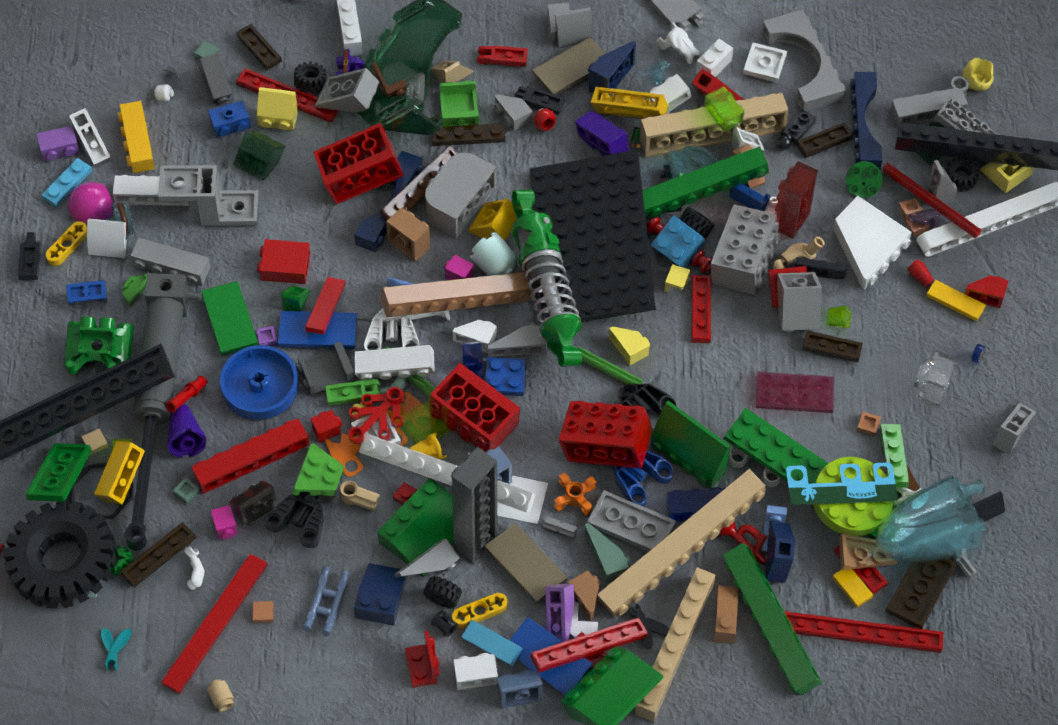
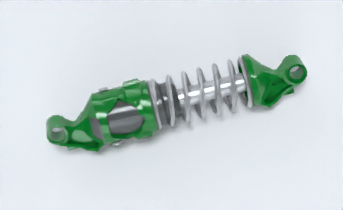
M513 190L512 206L517 220L512 224L511 232L517 247L521 250L518 262L523 270L526 271L525 278L530 281L528 283L529 290L533 291L530 298L536 301L534 309L539 312L537 320L542 322L540 325L541 335L546 339L548 349L557 356L560 367L580 366L582 363L581 350L571 344L573 337L582 328V322L578 315L579 312L575 308L576 302L572 297V290L569 287V280L563 267V259L558 245L559 239L555 234L551 233L553 225L550 217L531 209L535 203L534 191ZM560 276L561 279L556 283V278ZM535 282L541 284V286L534 289L531 287V284ZM557 286L564 287L563 291L559 293ZM536 292H543L544 297L536 299L534 295ZM560 296L566 297L567 300L562 303ZM569 300L572 302V306L567 305ZM540 302H546L547 307L541 310L538 309L537 305ZM563 307L570 308V310L568 312H564ZM542 313H549L550 315L545 320L540 318Z

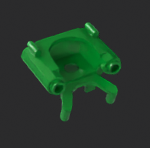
M80 317V322H68L64 356L66 372L68 374H75L85 363L90 361L102 362L109 369L130 359L134 326L127 323H119L117 328H114L115 319L108 317L99 318V327L95 324L96 319L93 317ZM101 340L103 347L100 350L92 349L93 341Z

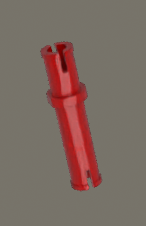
M198 376L193 382L187 383L182 391L166 402V409L174 413L190 398L196 397L199 391L207 386V379L204 376Z

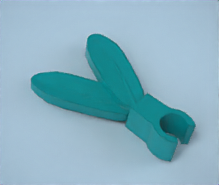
M106 628L101 630V639L108 652V658L105 661L106 670H109L108 665L111 663L115 664V671L118 669L117 654L130 640L131 629L123 630L115 641L109 630Z

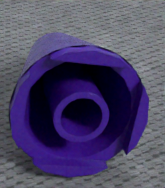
M185 404L170 414L167 446L169 452L179 458H183L182 455L194 457L200 454L206 447V435L190 408Z

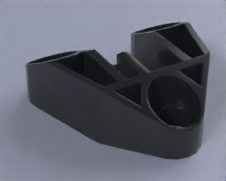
M650 383L627 384L622 386L619 391V404L645 407L647 414L652 409L660 416L667 401H670L677 407L675 400ZM626 391L632 393L631 395H623Z
M299 492V495L291 494L265 516L266 529L270 532H280L287 524L289 525L290 521L297 527H302L305 522V526L300 533L301 544L306 548L318 546L324 523L319 495L312 502L305 500V497L310 494L309 492ZM271 521L279 522L276 526L269 525ZM314 537V539L309 542L305 541L303 538Z

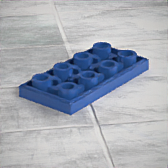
M281 311L279 347L334 348V343L341 341L344 349H355L357 313L334 312L325 334L322 335L306 332L305 326L312 312Z
M529 617L525 619L509 640L522 648L517 660L531 671L537 670L530 658L531 652L562 643L561 640ZM582 658L540 672L539 676L566 696L587 674L593 664Z

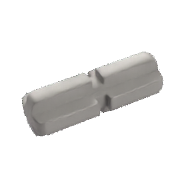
M551 517L544 519V528L555 532L558 530L559 533L569 537L575 536L576 526L565 522L562 524L560 523L561 521Z

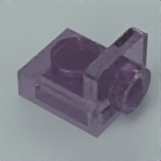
M927 209L909 214L910 222H917L918 225L929 223L930 228L940 227V215L936 209Z

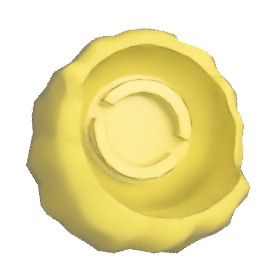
M977 57L967 63L962 71V75L968 80L969 89L984 91L990 88L994 80L993 64L990 61Z

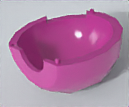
M83 183L76 187L69 196V214L78 222L87 224L88 219L106 220L115 210L107 188L101 183Z

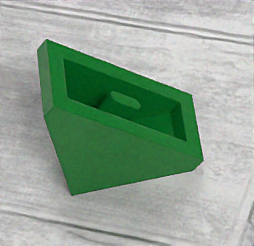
M292 285L282 292L283 311H303L310 290Z

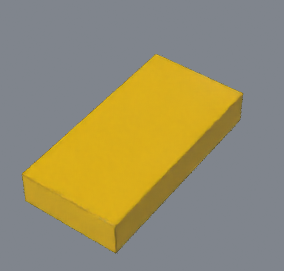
M853 569L840 570L833 575V580L856 608L873 598L871 591Z

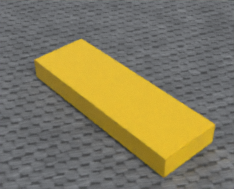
M938 280L934 281L926 297L976 322L986 307L985 304Z

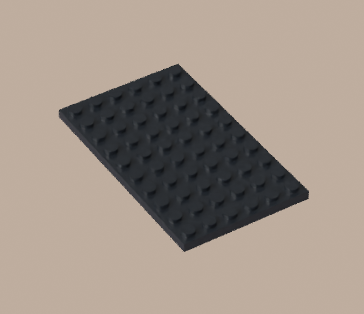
M638 150L529 168L531 190L534 191L535 195L533 210L548 215L552 221L551 233L555 234L559 239L558 245L563 259V267L566 270V277L569 280V287L572 290V297L576 302L575 308L579 312L578 315L581 322L656 310ZM560 276L556 278V283L561 279ZM557 286L559 293L563 291L564 287ZM540 292V298L544 297L543 292ZM560 296L561 302L564 303L567 298ZM569 300L567 305L572 306V302ZM541 302L542 310L547 307L546 302ZM563 307L564 312H568L570 310V308ZM542 313V320L550 316L549 313Z

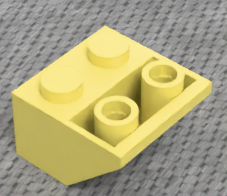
M988 162L980 168V171L1006 194L1031 176L1034 167Z

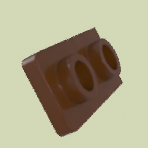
M372 63L370 71L379 81L380 85H378V88L382 95L385 94L386 98L389 99L393 96L400 97L405 94L407 84L404 79L387 86L377 63Z

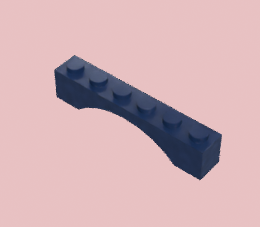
M854 72L853 79H850V90H853V93H851V104H854L852 119H855L853 134H856V138L854 137V148H857L855 163L867 161L876 165L880 170L882 165V147L870 133L865 119V110L876 95V72Z
M401 151L398 161L404 176L396 179V187L388 203L424 170L421 157ZM380 212L362 220L354 234L355 245L376 252L377 248L382 246L387 232V220Z

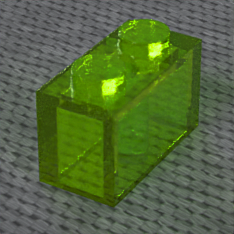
M725 87L706 95L705 107L723 132L743 123L744 109L741 105L737 104L733 94L728 92Z

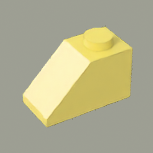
M618 327L609 328V339L629 366L649 356L650 343L640 332Z

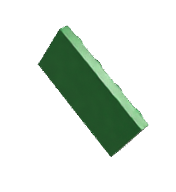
M238 281L201 291L222 356L258 345Z

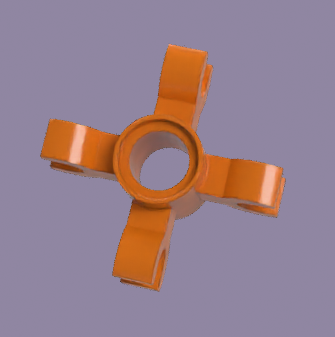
M565 472L558 476L560 479L558 483L566 490V494L554 500V508L559 512L569 504L571 506H579L585 516L592 512V505L584 498V494L596 488V480L591 476L581 484L576 481L571 482ZM576 492L579 495L574 496L571 493Z

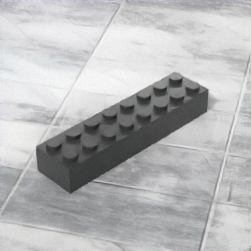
M478 447L473 452H469L464 459V463L460 467H456L451 474L454 551L472 564L485 551V545L497 537V460Z

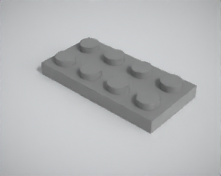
M604 490L587 523L599 531L649 552L671 534L676 520Z

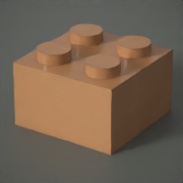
M401 207L386 221L388 242L414 262L430 249L429 226L426 222L418 220L411 211H406Z

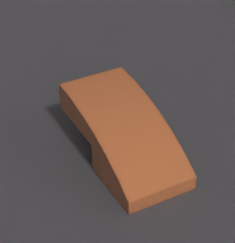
M916 198L899 202L900 211L913 237L930 231V226L923 216V208Z

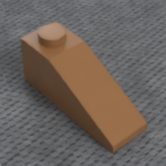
M718 585L714 642L734 644L738 607L737 587Z

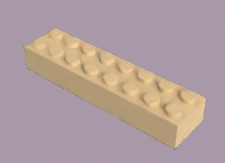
M783 93L746 100H736L725 104L720 103L693 110H683L677 113H666L661 116L647 117L641 119L640 142L645 158L732 142L733 129L735 127L758 136L779 133L786 126L788 107Z

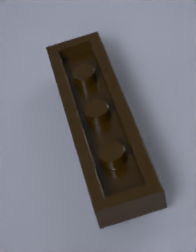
M504 123L432 127L433 146L505 142Z
M182 522L121 570V575L135 588L194 541L196 535Z

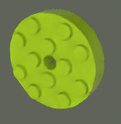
M859 457L836 459L822 469L814 484L842 483L840 466L842 464H857L860 467L862 482L875 481L873 473L874 463ZM852 467L844 470L845 476L849 479H854L857 475L856 470ZM880 468L877 469V473L880 477H887L886 474ZM893 501L813 504L818 517L830 529L840 534L863 536L874 532L884 523L891 512Z

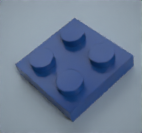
M487 357L486 382L503 395L524 396L525 359Z

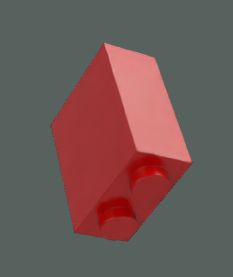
M265 239L264 246L260 247V257L262 259L257 264V273H260L261 281L306 284L311 254L310 243Z

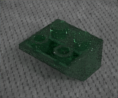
M257 130L245 131L233 165L261 180H265L279 163L285 145Z

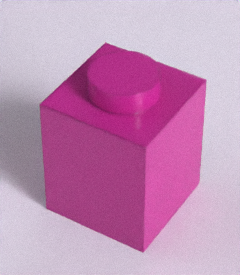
M454 255L444 266L445 278L448 280L472 278L474 275V264Z
M230 505L211 510L218 539H229L238 534Z

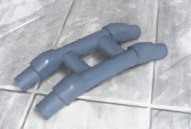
M322 566L317 588L302 627L304 631H310L316 614L327 616L322 635L329 636L334 627L346 590L349 572H341L337 589L334 591L325 589L330 567ZM322 596L334 599L331 609L319 606Z

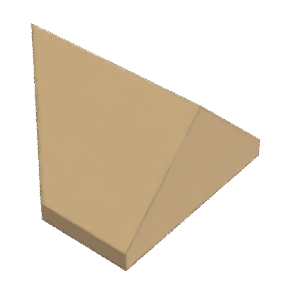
M444 60L430 68V71L441 83L457 82L474 72L460 65L459 61Z

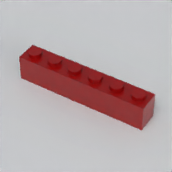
M298 418L289 420L280 427L271 428L260 436L250 438L247 442L236 444L225 452L216 453L205 461L197 462L191 467L193 476L202 493L205 494L310 446L309 437Z

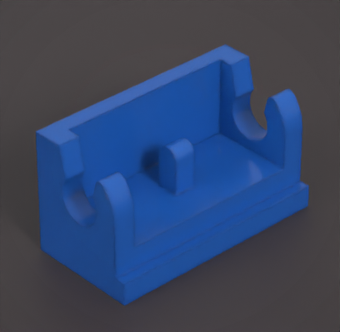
M744 184L730 188L729 197L748 208L764 211L770 199L768 193L763 196Z
M104 280L66 285L69 305L94 300L108 301L106 295L107 287Z

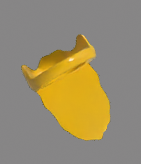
M437 433L429 434L425 440L410 448L440 460L447 457V455H442V449L436 438Z

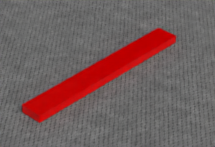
M249 554L162 680L163 686L178 694L181 693L268 566L266 561Z
M784 611L795 633L799 635L942 653V631Z

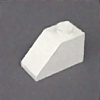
M482 320L473 321L453 330L454 342L488 353V345L492 344L497 336V326L489 321Z

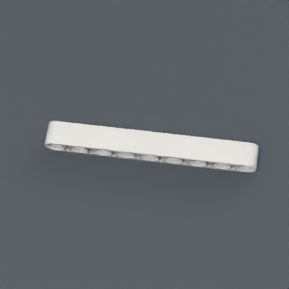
M1058 182L1030 191L968 215L965 218L981 229V234L978 237L1058 207ZM953 222L921 234L917 237L916 242L924 255L929 257L976 238L969 235Z

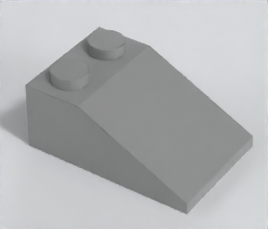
M367 68L328 77L315 106L347 112L367 110L373 95L376 93L379 81Z

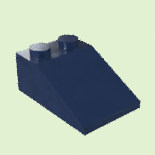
M635 41L600 56L595 63L592 62L588 68V91L594 94L595 87L617 88L635 65Z
M369 563L354 605L355 618L394 626L407 576L396 578L394 574L400 569Z

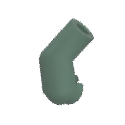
M397 377L390 387L381 388V394H385L391 387H398L403 390L406 386V380Z

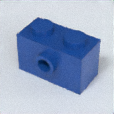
M243 100L208 110L210 123L216 138L251 128L250 118Z

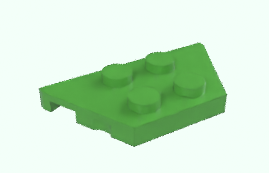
M311 443L292 494L299 495V492H309L313 496H334L344 465L316 444Z

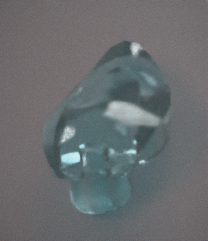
M684 147V156L700 169L719 162L712 153L702 147Z

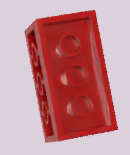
M381 123L313 152L324 185L336 205L404 176L392 142Z
M459 363L430 394L429 412L435 419L443 421L449 430L460 434V437L465 442H470L475 448L478 447L486 453L490 449L494 450L499 447L519 425L520 407L463 364Z

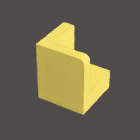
M672 264L665 281L664 291L668 292L670 286L683 289L685 285L687 286L690 269Z

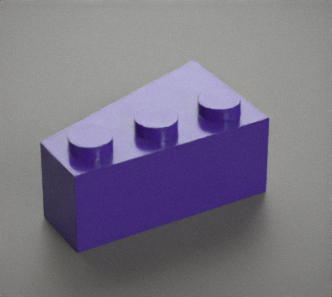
M591 110L575 121L578 136L591 149L596 148L601 153L600 156L629 151L626 132L617 128L612 122L605 120L600 114H596Z

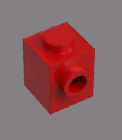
M333 410L321 412L311 418L312 429L319 443L326 441L325 439L341 435L340 427L342 422L338 415L335 416Z

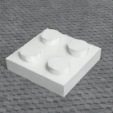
M752 43L743 74L778 83L787 51Z

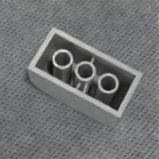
M459 153L452 156L445 165L440 167L436 177L431 178L428 183L425 199L426 217L429 224L457 239L496 189V166L470 153Z

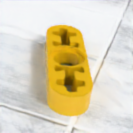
M73 223L47 250L46 258L48 264L51 266L62 264L86 239L87 226L85 223ZM65 241L72 242L69 247L62 246Z
M495 593L459 607L452 613V622L458 624L457 628L468 627L471 620L478 623L501 614L507 609V597L502 593ZM495 601L502 602V606L495 604ZM481 606L486 611L484 614L478 615L474 612V609ZM469 610L471 611L472 618H470V614L468 615ZM458 615L464 617V621L458 619Z

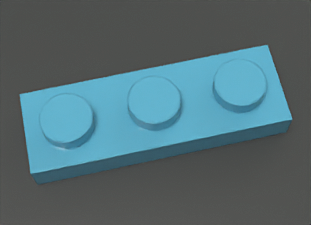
M77 158L41 195L42 199L57 208L92 172V167Z

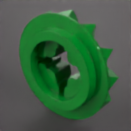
M117 544V553L114 554L115 556L118 554L121 560H118L115 568L109 567L112 575H121V570L133 562L131 551L126 546L121 547Z

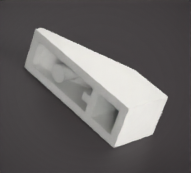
M86 108L69 115L67 120L70 126L73 125L75 136L93 165L110 158Z

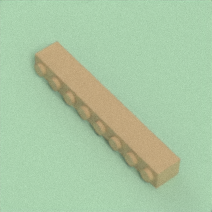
M696 568L653 665V668L660 672L664 678L636 705L635 715L652 722L655 721L712 591L715 574Z

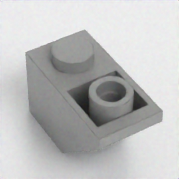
M503 95L495 96V111L497 114L502 115L505 124L508 127L510 126L513 131L532 122V110L523 99Z

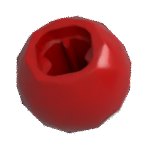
M547 108L540 109L535 113L533 122L537 129L549 131L555 126L556 117L553 111Z

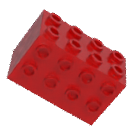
M570 401L559 436V443L567 462L642 468L653 428L645 407Z

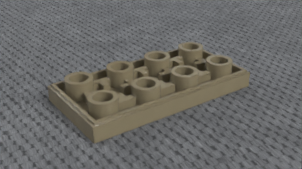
M589 37L534 68L532 74L548 92L558 95L588 78L590 64L592 62L595 63L605 53Z
M516 523L485 545V550L536 604L546 597L547 586L563 584L567 581L566 575Z

